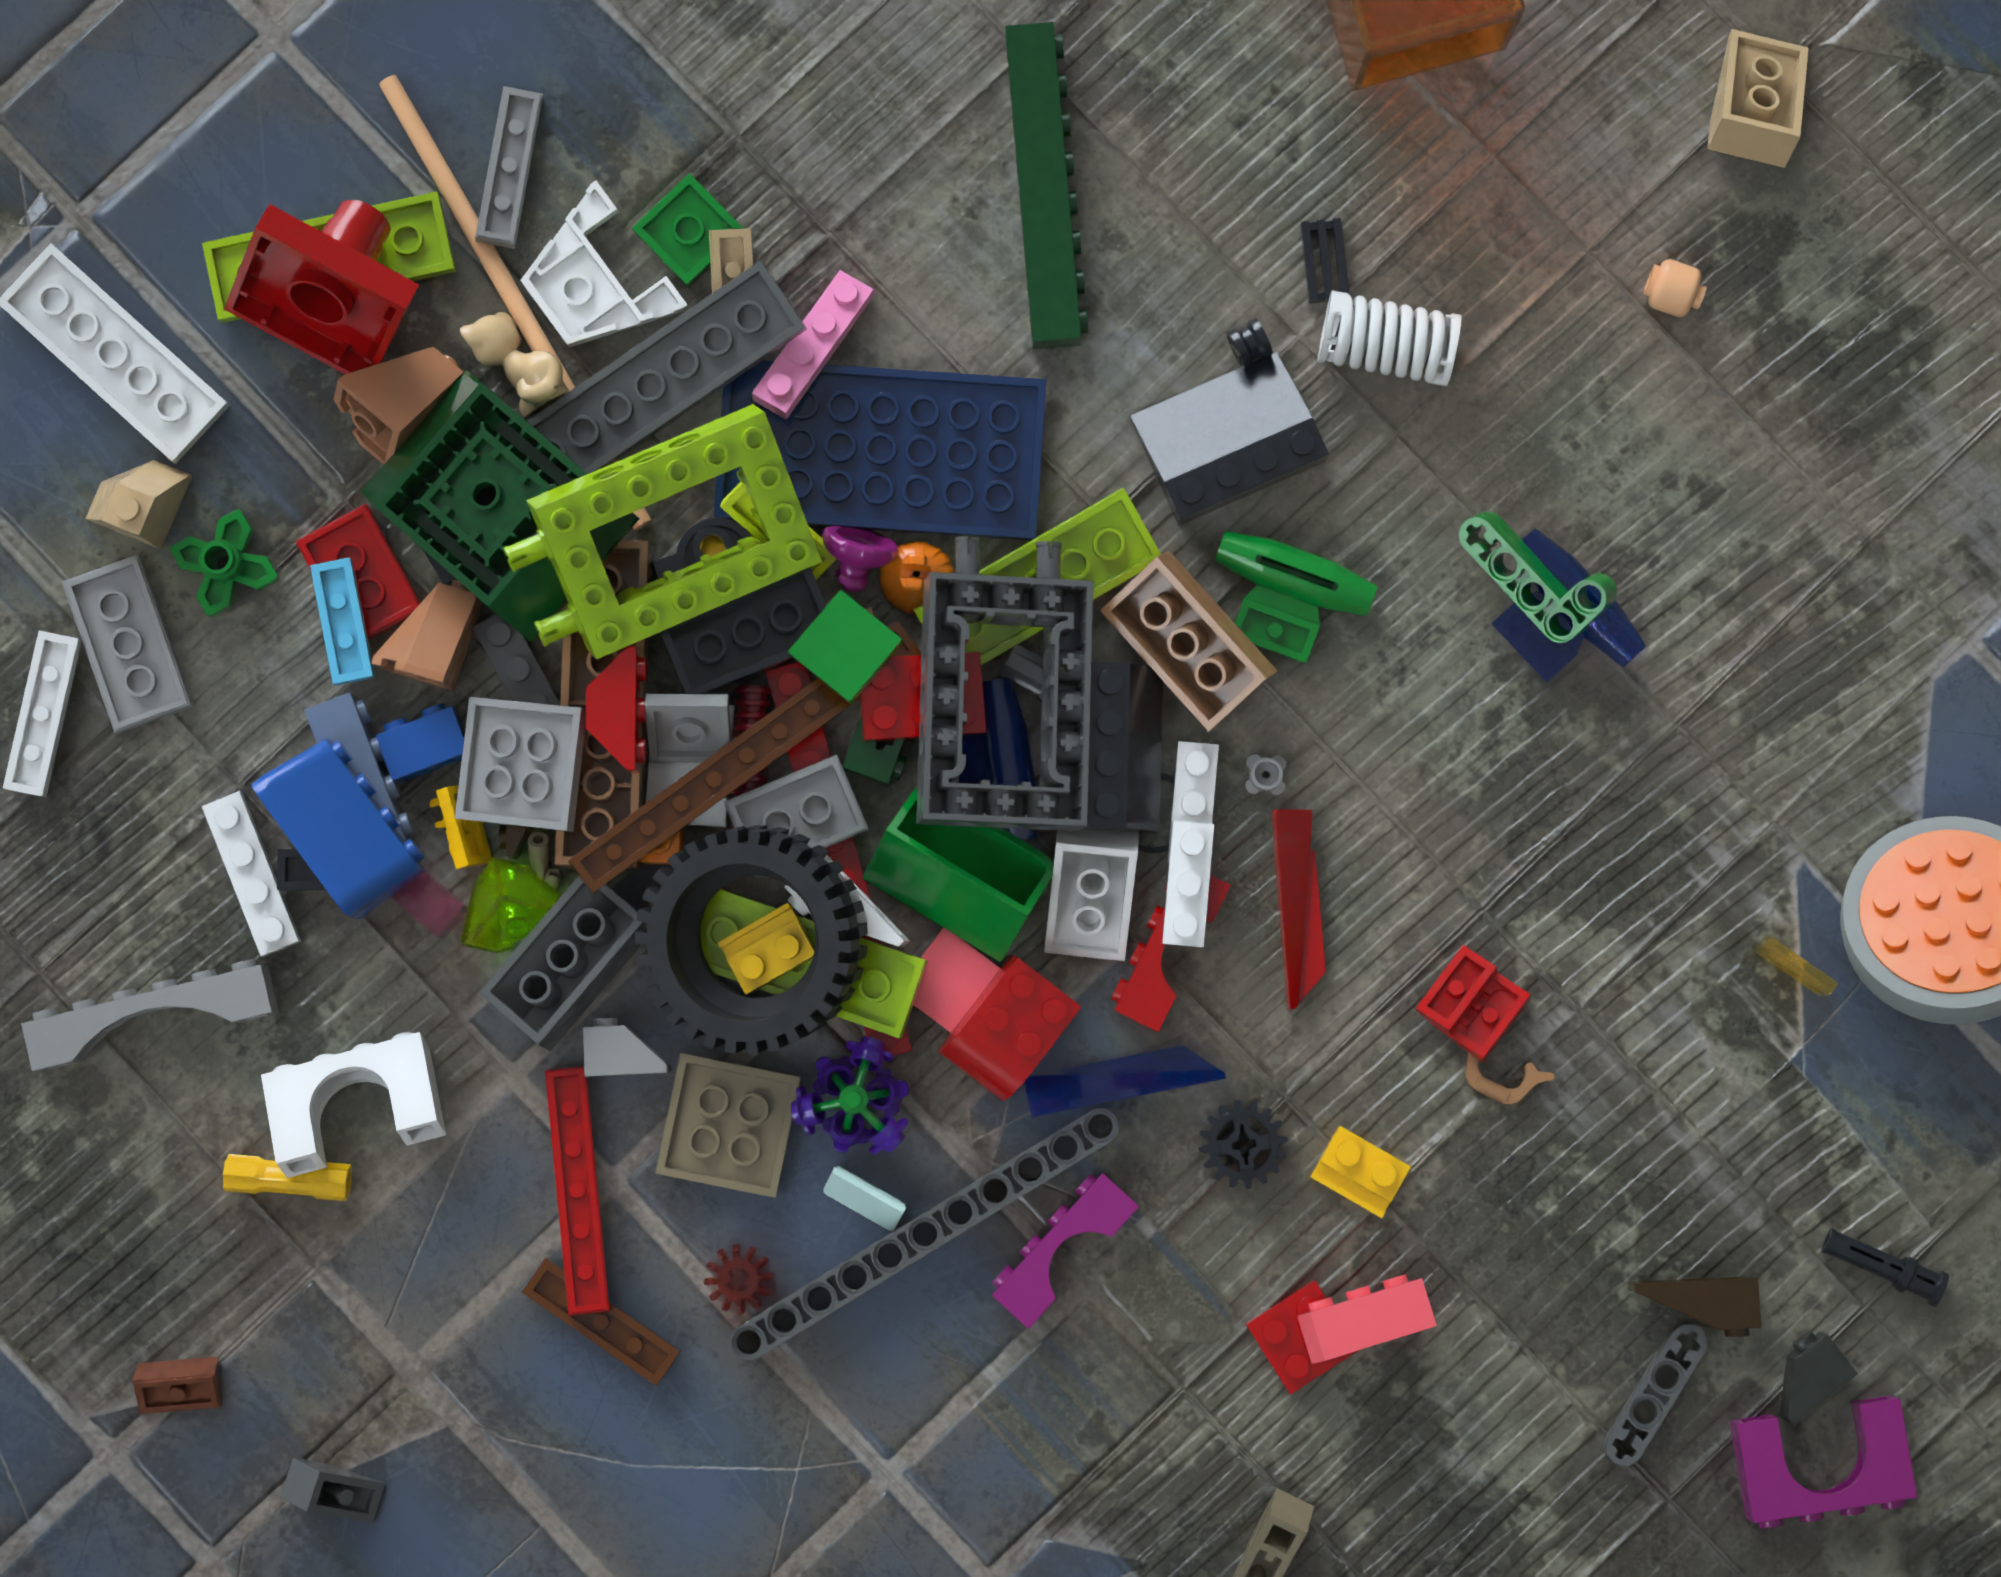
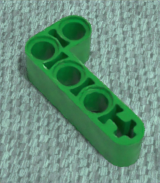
M1489 511L1481 512L1464 521L1460 527L1459 540L1464 549L1542 633L1553 642L1565 643L1581 634L1616 600V584L1612 578L1601 573L1590 575L1568 590L1496 513ZM1480 526H1484L1487 530L1483 535L1484 539H1481L1478 535L1481 531ZM1497 542H1500L1502 544V546L1498 547L1497 549L1493 551L1490 550L1492 547L1497 545ZM1505 552L1510 553L1516 559L1517 568L1515 572L1505 567L1503 563ZM1532 582L1538 583L1544 589L1545 597L1543 601L1535 599L1531 594ZM1588 585L1595 586L1600 591L1602 597L1600 604L1589 600L1586 592ZM1560 612L1570 616L1573 623L1571 631L1565 630L1560 626L1558 621Z

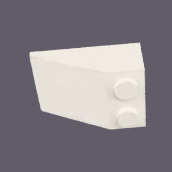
M1102 830L1057 831L1044 953L1125 961L1138 856L1139 832Z

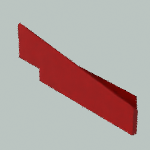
M1312 809L1273 810L1271 813L1287 1010L1296 1009L1298 1004L1326 972L1315 850L1310 851Z

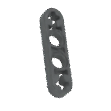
M1680 1323L1674 1326L1666 1336L1605 1436L1603 1450L1611 1462L1620 1466H1630L1641 1458L1706 1351L1707 1337L1700 1327L1690 1323ZM1693 1331L1695 1334L1692 1340L1697 1343V1346L1694 1350L1687 1348L1681 1355L1680 1359L1688 1361L1685 1368H1683L1677 1361L1665 1356L1669 1350L1672 1354L1677 1355L1682 1346V1343L1677 1340L1680 1334L1688 1335ZM1663 1365L1672 1366L1677 1373V1380L1670 1388H1660L1655 1381L1656 1370ZM1649 1400L1653 1403L1656 1414L1651 1422L1641 1424L1635 1420L1633 1409L1638 1402ZM1627 1420L1633 1427L1645 1431L1642 1438L1634 1433L1628 1444L1633 1448L1630 1455L1623 1453L1618 1458L1615 1456L1618 1449L1613 1446V1443L1616 1439L1623 1441L1629 1434L1630 1430L1622 1427Z

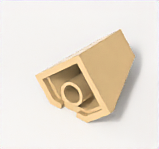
M155 460L147 462L102 481L85 519L161 550L192 475Z

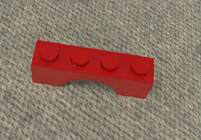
M1211 875L1206 915L1207 924H1211L1214 921L1231 886ZM1159 905L1156 906L1146 926L1153 930L1147 944L1139 941L1129 960V964L1135 966L1129 981L1121 978L1110 999L1117 1003L1114 1012L1157 1033L1177 996L1167 984L1162 972L1161 958L1165 944H1162L1165 908Z

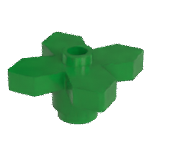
M239 509L218 519L215 540L207 543L188 536L170 547V551L180 569L205 574L196 598L205 614L211 618L232 608L236 582L262 591L280 580L279 574L267 556L245 553L254 530L245 514ZM229 558L227 565L221 569V562Z

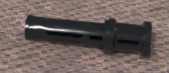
M1833 1228L1828 1231L1821 1248L1822 1253L1830 1254L1860 1269L1891 1281L1892 1287H1895L1896 1291L1903 1293L1907 1290L1927 1299L1928 1305L1936 1307L1940 1302L1949 1281V1273L1944 1271L1936 1273L1918 1265L1917 1260L1912 1257L1899 1259L1871 1245L1842 1234Z

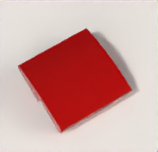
M1462 945L1417 1005L1416 1011L1444 1035L1484 1063L1529 1003L1531 994L1499 974L1495 965Z

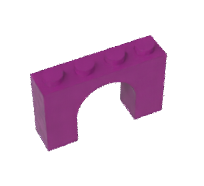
M1888 1395L1850 1401L1858 1444L1857 1460L1853 1470L1844 1481L1824 1490L1804 1488L1790 1474L1785 1462L1778 1417L1766 1414L1729 1420L1745 1518L1752 1523H1758L1759 1528H1774L1784 1525V1518L1799 1516L1800 1522H1812L1824 1519V1512L1840 1510V1515L1842 1516L1864 1513V1506L1880 1504L1881 1509H1895L1906 1506V1499L1917 1498L1900 1398Z

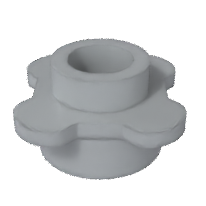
M1257 754L1251 755L1246 761V766L1249 768V780L1245 783L1246 790L1251 794H1257L1260 791L1271 792L1275 796L1283 793L1285 783L1282 781L1283 770L1286 768L1285 759L1279 755L1273 758H1261ZM1262 772H1269V778H1263Z

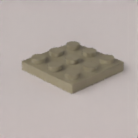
M680 1053L655 1174L777 1198L793 1120L791 1103L797 1100L796 1089L800 1086L801 1077Z

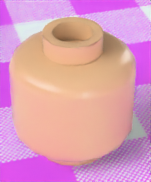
M1668 259L1663 261L1660 266L1654 264L1647 279L1643 295L1649 296L1648 304L1651 308L1676 317H1684L1688 314L1691 307L1699 309L1707 287L1700 284L1701 272L1699 269Z

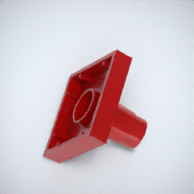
M358 200L343 201L334 216L328 220L322 231H319L269 203L254 229L224 310L341 373L348 374L383 363L419 284L377 262L382 253L383 245L391 232V228L386 217L373 206Z

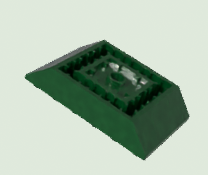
M465 370L361 493L375 508L486 606L532 643L539 637V631L536 630L534 622L559 613L568 603L551 560L546 557L513 572L503 547L513 545L537 534L536 530L538 528L526 500L585 476L587 473L468 370ZM494 486L496 489L494 501L487 506H481L478 502L479 493L485 487ZM633 512L589 531L602 562L640 519Z

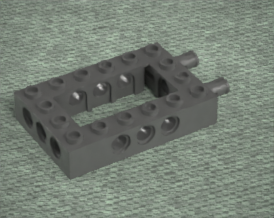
M968 536L955 538V573L930 572L924 580L916 824L1079 832L1087 827L1093 581L1060 578L1062 543L1053 541L1050 546L1049 541L1036 543V578L979 574L981 538L972 537L971 541H968ZM968 623L1044 627L1039 787H1032L1031 782H1022L1018 786L990 785V780H981L978 784L959 783V775L963 772L966 764V754H962L963 725L967 722V713H963L964 684L968 681V672H964L965 644L969 641L970 635Z

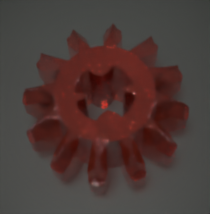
M739 1243L734 1244L732 1247L733 1259L730 1258L724 1249H720L717 1251V1255L724 1265L721 1266L716 1262L709 1261L706 1266L710 1271L718 1273L717 1277L704 1279V1285L718 1284L719 1287L718 1290L709 1295L711 1301H715L722 1294L726 1296L721 1308L725 1312L731 1308L733 1300H737L738 1314H744L746 1312V1298L755 1309H758L761 1306V1302L755 1292L763 1296L771 1295L772 1290L760 1284V1282L774 1279V1273H760L759 1268L767 1265L769 1259L765 1256L754 1263L752 1259L757 1252V1248L754 1246L747 1250L745 1258L742 1257V1248ZM738 1267V1272L743 1271V1269L748 1272L749 1277L745 1280L746 1289L740 1290V1285L735 1288L730 1285L729 1281L734 1277L731 1272L733 1268Z

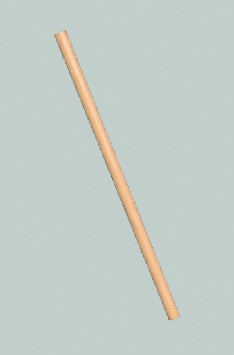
M391 75L379 83L381 90L532 352L547 351L557 358L563 369V382L570 392L576 388L495 246L475 242L479 218L398 77ZM645 507L633 512L640 518L633 526L634 530H639L652 521Z

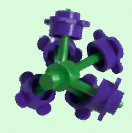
M861 1037L860 1042L847 1041L845 1047L852 1051L851 1057L845 1055L840 1059H829L827 1056H822L816 1061L815 1068L818 1070L817 1080L813 1083L815 1092L807 1093L804 1086L797 1087V1100L791 1103L793 1120L797 1125L802 1124L807 1135L814 1134V1126L822 1124V1130L830 1135L833 1140V1148L837 1152L845 1153L850 1146L857 1143L865 1144L870 1140L873 1143L869 1149L872 1155H876L883 1149L889 1153L895 1150L905 1138L902 1130L908 1125V1120L902 1118L897 1122L893 1116L899 1113V1104L902 1098L909 1094V1085L906 1081H899L892 1076L890 1069L882 1068L883 1062H892L894 1056L883 1050L884 1044L880 1040L872 1037ZM855 1065L859 1068L855 1083L852 1085L854 1077L851 1070ZM867 1072H876V1078L870 1081L867 1090L862 1088ZM828 1093L833 1096H839V1098L823 1102L820 1095ZM868 1102L875 1109L884 1110L886 1116L878 1119L867 1108ZM839 1107L843 1109L837 1112L833 1118H826V1110ZM859 1113L872 1125L870 1130L864 1128V1121Z

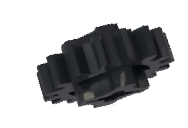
M1240 1100L1234 1101V1110L1230 1112L1224 1105L1219 1106L1221 1117L1217 1119L1208 1116L1206 1119L1212 1125L1211 1130H1201L1199 1135L1208 1139V1145L1198 1148L1199 1152L1209 1153L1210 1158L1203 1164L1204 1167L1216 1166L1218 1170L1215 1173L1214 1179L1219 1181L1227 1175L1229 1176V1187L1232 1188L1236 1186L1238 1179L1243 1180L1246 1189H1251L1252 1179L1256 1177L1262 1184L1267 1183L1265 1172L1270 1170L1278 1174L1280 1170L1274 1164L1276 1158L1283 1159L1287 1156L1286 1153L1278 1150V1144L1288 1141L1287 1137L1277 1136L1276 1130L1283 1123L1281 1121L1271 1123L1268 1120L1272 1113V1110L1269 1108L1265 1109L1261 1114L1258 1113L1257 1102L1255 1101L1250 1103L1247 1110L1243 1109ZM1247 1117L1260 1122L1268 1134L1258 1135L1250 1129ZM1232 1119V1131L1225 1139L1216 1140L1221 1127ZM1240 1125L1246 1139H1253L1254 1147L1247 1149V1155L1245 1156L1246 1164L1240 1150L1232 1148V1142L1239 1140V1133H1241ZM1270 1149L1263 1164L1254 1169L1253 1160L1261 1150ZM1228 1154L1237 1161L1239 1172L1226 1167L1218 1155Z

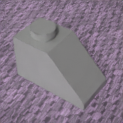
M617 1018L593 1019V1027H583L585 1077L670 1073V1064L629 1026L618 1025Z

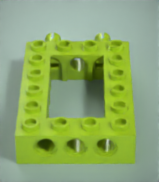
M754 404L526 500L538 528L536 530L537 534L513 545L503 547L513 572L546 557L551 560L568 601V609L541 621L534 622L544 647L578 632L582 635L587 649L596 659L822 562L766 414ZM738 467L740 471L736 472L738 479L745 484L754 507L750 509L751 513L760 522L767 541L763 543L755 537L740 539L737 541L738 545L711 557L708 554L700 557L701 561L674 573L670 570L662 573V578L637 589L633 586L620 592L616 597L589 531Z

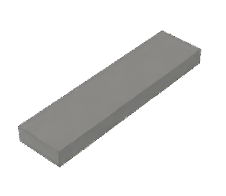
M503 86L475 242L512 249L516 247L542 106V93Z

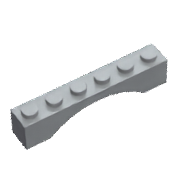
M255 959L231 964L232 972L217 975L216 969L200 971L191 974L193 980L191 982L177 985L176 979H169L151 984L153 991L137 994L136 988L113 993V1001L98 1004L97 999L93 998L75 1002L72 1004L73 1011L58 1014L57 1008L32 1013L33 1021L21 1023L31 1070L43 1072L82 1062L92 1048L113 1029L132 1018L156 1010L176 1007L194 1008L214 1013L226 1020L237 1023L278 1014L279 1008L269 966L256 965Z

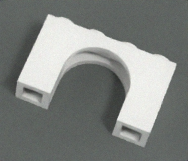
M420 1032L400 1033L395 1035L392 1040L377 1044H359L351 1051L336 1055L322 1054L315 1057L313 1061L299 1065H281L276 1067L273 1072L261 1075L275 1161L287 1178L327 1168L320 1129L321 1115L325 1105L336 1092L354 1083L371 1082L389 1090L396 1131L406 1146L446 1135L430 1047Z

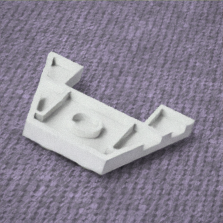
M596 180L590 184L583 199L576 208L571 210L565 219L566 222L553 240L550 239L520 280L569 348L681 313L689 308L667 276L632 300L587 240L586 236L619 213Z

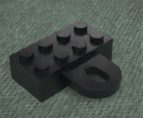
M715 517L701 520L692 525L679 542L676 553L677 569L679 571L701 561L700 557L703 555L700 546L707 537L714 536L719 538L727 550L738 545V540L751 537V535L743 526L730 519ZM811 567L659 633L684 694H711L795 660L789 655L788 650L823 611L826 604Z

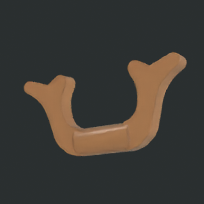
M1467 1052L1464 1073L1467 1084L1473 1090L1501 1104L1510 1105L1517 1103L1535 1085L1541 1082L1552 1081L1555 1077L1553 1073L1538 1071L1535 1065L1530 1062L1524 1066V1077L1520 1085L1514 1089L1506 1088L1484 1077L1478 1069L1479 1059Z

